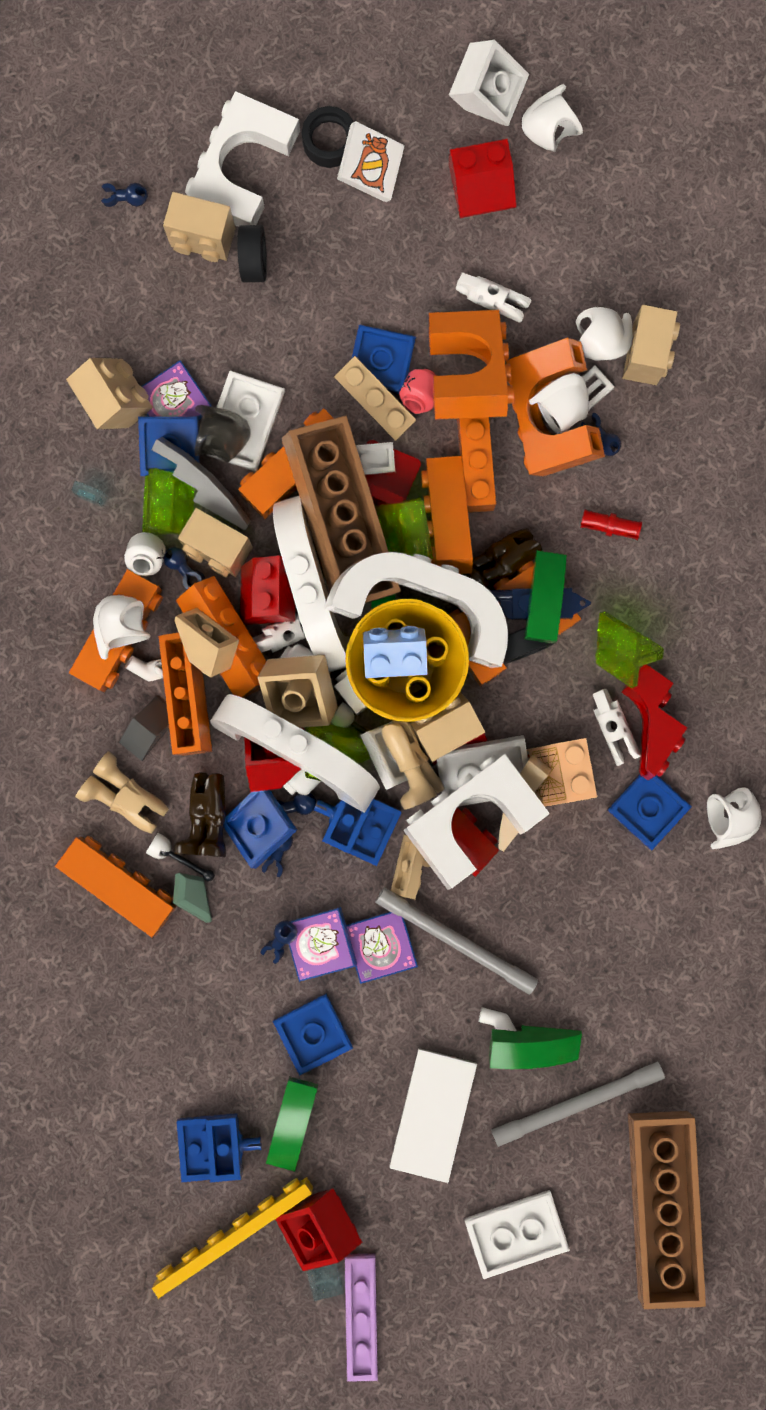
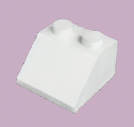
M495 40L473 42L468 46L449 96L464 110L509 126L529 73Z

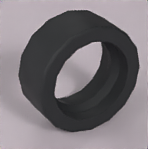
M325 106L311 112L303 122L302 142L304 152L312 162L321 167L333 168L341 165L346 142L336 151H322L313 143V131L323 123H337L344 128L347 141L350 125L354 121L341 108Z
M240 225L237 235V252L241 282H265L267 277V252L264 228L262 225Z
M523 628L508 635L507 650L503 664L517 661L542 651L553 644L524 639L526 628Z

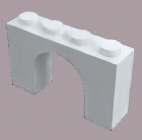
M235 91L231 101L227 100L222 110L223 118L220 125L213 128L210 135L211 144L207 152L203 151L200 155L197 165L199 169L195 178L191 177L189 179L185 193L187 196L230 206L234 224L239 227L240 225H257L265 207L262 196L243 189L226 179L222 173V164L226 155L234 147L252 142L289 156L300 133V124L298 118Z
M505 754L499 759L492 755L479 765L483 771L475 777L470 773L455 783L458 787L455 792L448 795L445 791L431 801L434 807L426 814L419 810L406 820L410 826L403 831L447 890L452 889L477 870L456 843L452 834V817L461 802L471 798H483L492 801L503 811L520 835L527 832L550 814Z

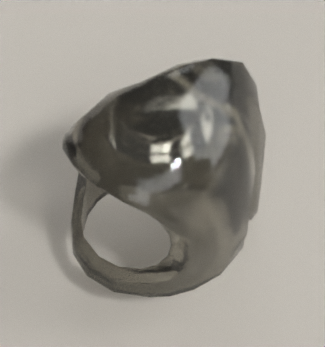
M197 405L195 411L202 415V423L195 444V456L213 455L226 463L230 462L242 451L251 436V429L247 420L239 414L226 409Z

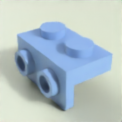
M405 626L399 630H387L379 627L363 632L365 678L427 675V649L424 628Z

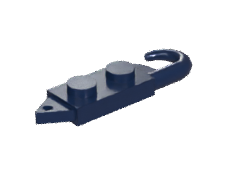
M564 588L560 619H572L574 614L591 605V602L572 592V588ZM531 589L489 590L496 600L500 602L503 613L508 619L527 620ZM580 601H583L585 605L581 606Z

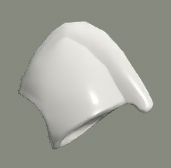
M564 84L537 99L528 107L522 117L524 134L538 146L556 152L558 144L564 137L583 134L581 123L562 96V92L566 89ZM558 125L564 127L562 134L555 141V132Z
M593 307L584 310L578 315L576 325L582 335L579 341L582 343L585 358L595 361L614 360L627 354L633 339L632 320L629 313H624L621 319L619 314L612 309ZM588 317L591 319V324L585 331L581 327L580 322L583 318Z
M578 374L564 375L550 382L529 400L531 405L538 404L545 421L556 434L568 431L575 423L587 418L589 411L588 391L585 380ZM552 416L555 418L560 428H558V426L555 424Z
M111 595L102 599L96 606L93 625L101 659L108 658L110 649L141 642L151 637L143 629L144 605L142 601L124 595Z
M738 788L726 797H722L719 794L709 796L707 800L708 820L712 831L717 837V841L711 844V848L720 849L737 845L751 838L759 830L762 819L760 805L748 788ZM736 802L739 809L734 808L730 803ZM724 809L727 810L729 818L724 817Z

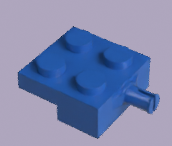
M319 799L317 805L327 810L315 806L314 811L330 818L329 827L322 841L377 866L402 812L375 799L372 800L365 813L342 800L334 807Z
M238 1113L177 1119L181 1182L210 1180L211 1183L241 1180L244 1151L262 1149L261 1137L243 1139L239 1130Z

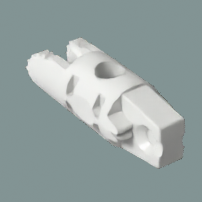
M465 273L461 274L456 286V290L466 295L468 300L489 310H499L501 315L520 323L524 317L523 312L506 302L526 309L532 301L529 297L486 278L474 277Z
M296 613L295 621L271 624L263 628V633L253 637V640L262 653L270 649L272 652L283 649V647L305 639L306 636L300 625L299 615ZM287 630L291 631L289 634H284Z
M607 689L594 693L593 697L598 709L593 711L616 765L624 764V757L617 743L618 740L623 738L630 755L634 759L641 757L618 700L613 702ZM612 721L617 724L616 731L611 728Z

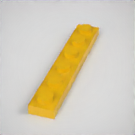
M306 1177L301 1181L298 1178L293 1179L282 1188L284 1193L275 1199L272 1195L265 1198L257 1205L259 1210L249 1216L247 1212L240 1215L232 1222L233 1228L225 1233L222 1230L217 1231L206 1240L208 1245L200 1250L197 1247L192 1248L181 1257L183 1262L174 1268L169 1264L156 1274L157 1279L152 1287L158 1299L310 1196L313 1186Z

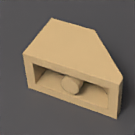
M198 608L175 617V624L189 662L210 678L231 669L239 639Z

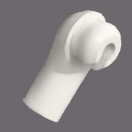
M131 656L125 665L126 669L146 681L163 678L161 659L143 662Z
M484 1007L481 1008L478 1022L492 1025L495 1029L517 1031L506 1013Z

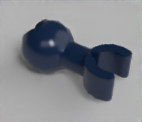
M108 183L102 185L105 192L114 193L110 198H103L101 200L107 207L116 205L118 201H127L132 206L139 207L147 201V190L139 183H132L126 189H116Z
M592 413L591 419L596 423L595 427L600 430L604 454L606 456L617 454L621 449L620 438L614 433H607L600 426L601 420L599 415ZM611 447L616 448L617 451L613 452Z
M171 547L166 550L164 555L165 565L172 570H178L183 576V585L186 589L192 586L190 576H195L199 581L205 579L203 573L192 570L186 563V554L181 548ZM169 550L172 552V557L168 554Z
M298 793L294 800L288 802L277 800L286 814L297 812L301 815H308L314 811L316 806V799L311 793L308 795Z
M292 836L271 854L270 859L262 866L263 873L267 871L268 865L276 860V866L278 867L277 877L282 875L284 869L281 862L284 852L288 851L293 844Z
M288 920L279 922L274 929V940L267 942L260 953L264 955L267 950L274 948L276 957L273 963H278L284 955V945L290 944L296 939L298 933L296 926Z

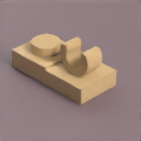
M407 835L403 836L391 891L399 896L415 900L417 891L421 886L422 866L430 867V865L424 860V857Z

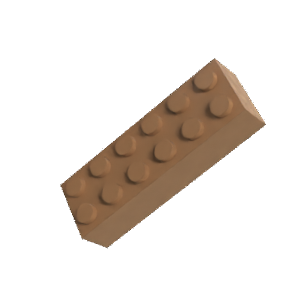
M347 415L290 430L282 437L329 592L338 577L350 566L372 555L389 552ZM391 581L378 582L369 591L365 603L401 592L399 584Z
M689 1111L628 1113L638 1299L644 1310L706 1307L695 1117Z

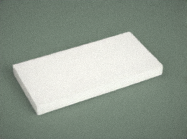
M418 1048L389 1168L445 1183L449 1182L477 1067L476 1062Z

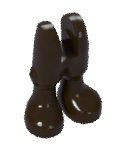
M528 528L520 529L490 545L483 554L473 557L472 573L461 575L476 580L488 589L499 579L512 575L523 565L534 560L536 551H542V546L537 540L533 539V535Z
M203 772L195 773L190 789L189 816L192 824L190 836L188 839L176 843L174 854L226 857V846L223 840V825L226 818L224 776L220 773H211L210 775Z

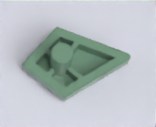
M182 873L175 874L173 904L206 923L211 922L212 918L204 878Z

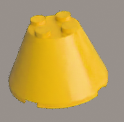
M417 599L392 600L368 612L356 625L348 642L345 658L349 682L361 702L374 713L384 718L401 722L424 720L437 715L447 708L460 693L466 680L469 666L467 643L457 623L442 609ZM405 626H416L425 629L427 675L365 678L363 632L379 627L387 630H399Z

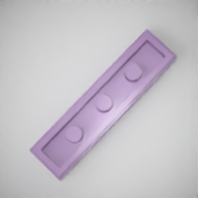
M349 1254L345 1257L347 1381H378L375 1254Z

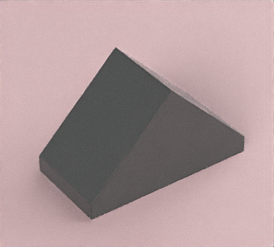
M155 697L132 718L119 742L141 761L145 759L169 729L167 705L158 697Z

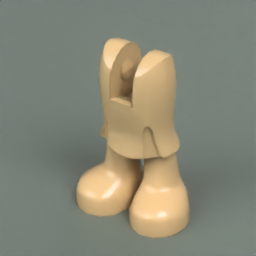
M392 721L382 728L385 744L397 762L400 772L405 773L410 787L409 791L400 799L403 809L415 807L437 796V793L442 792L445 788L441 779L428 763L429 757L422 751L409 722Z
M108 751L96 765L93 773L120 789L117 794L114 793L99 779L91 775L81 786L75 797L83 802L93 799L103 802L111 807V811L121 814L140 830L152 834L157 826L139 812L146 805L150 810L164 817L169 810L168 807L158 797L141 788L133 778L129 779L117 767V758Z

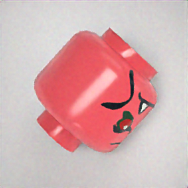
M415 369L407 375L399 395L403 406L408 411L420 414L433 409V376H436L433 371L429 369Z

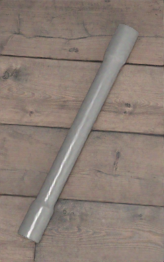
M384 887L375 901L378 905L397 916L405 918L500 975L508 983L528 995L535 989L538 983L537 978L517 966L505 962L412 906L407 900Z
M657 1061L633 1071L630 1075L535 1114L491 1129L495 1142L500 1147L523 1137L529 1132L634 1089L643 1088L665 1079L663 1070Z

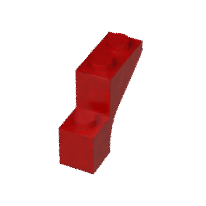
M643 663L635 671L621 693L631 699L640 711L642 717L639 772L643 778L650 780L656 775L661 777L670 764L667 758L672 751L676 753L684 744L686 738L683 737V734L687 727L661 710L672 696L668 691L674 683L646 663Z

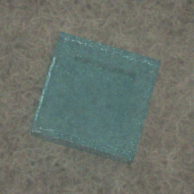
M78 481L74 482L71 489L77 498L101 507L104 506L107 495L103 491Z
M337 1263L307 1270L314 1301L344 1293Z

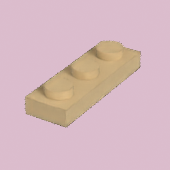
M356 356L334 376L395 441L416 421L413 415Z

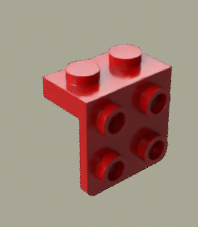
M369 440L367 442V444L379 443L375 440ZM393 449L395 472L367 474L365 477L373 503L376 505L375 508L389 515H392V512L400 515L421 467V462L417 458Z

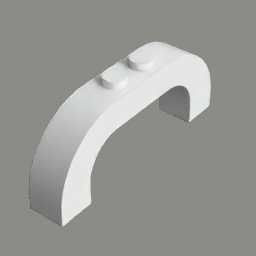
M300 496L274 503L273 520L276 537L298 615L310 649L314 656L325 655L329 673L346 668L345 658L349 637L344 636L341 632L334 612L324 609L329 595Z
M397 552L379 553L367 557L346 569L338 577L330 590L324 609L352 619L361 616L369 591L380 581L395 582L458 606L465 613L470 623L469 660L489 668L502 667L508 644V629L503 610L494 595L486 587L474 579L459 574V569L446 564H443L441 567L431 563L432 559L420 554L410 556Z
M232 694L226 695L210 720L215 729L239 741L241 736L315 776L332 788L339 799L364 813L380 789L377 780L351 758L319 738L247 699Z

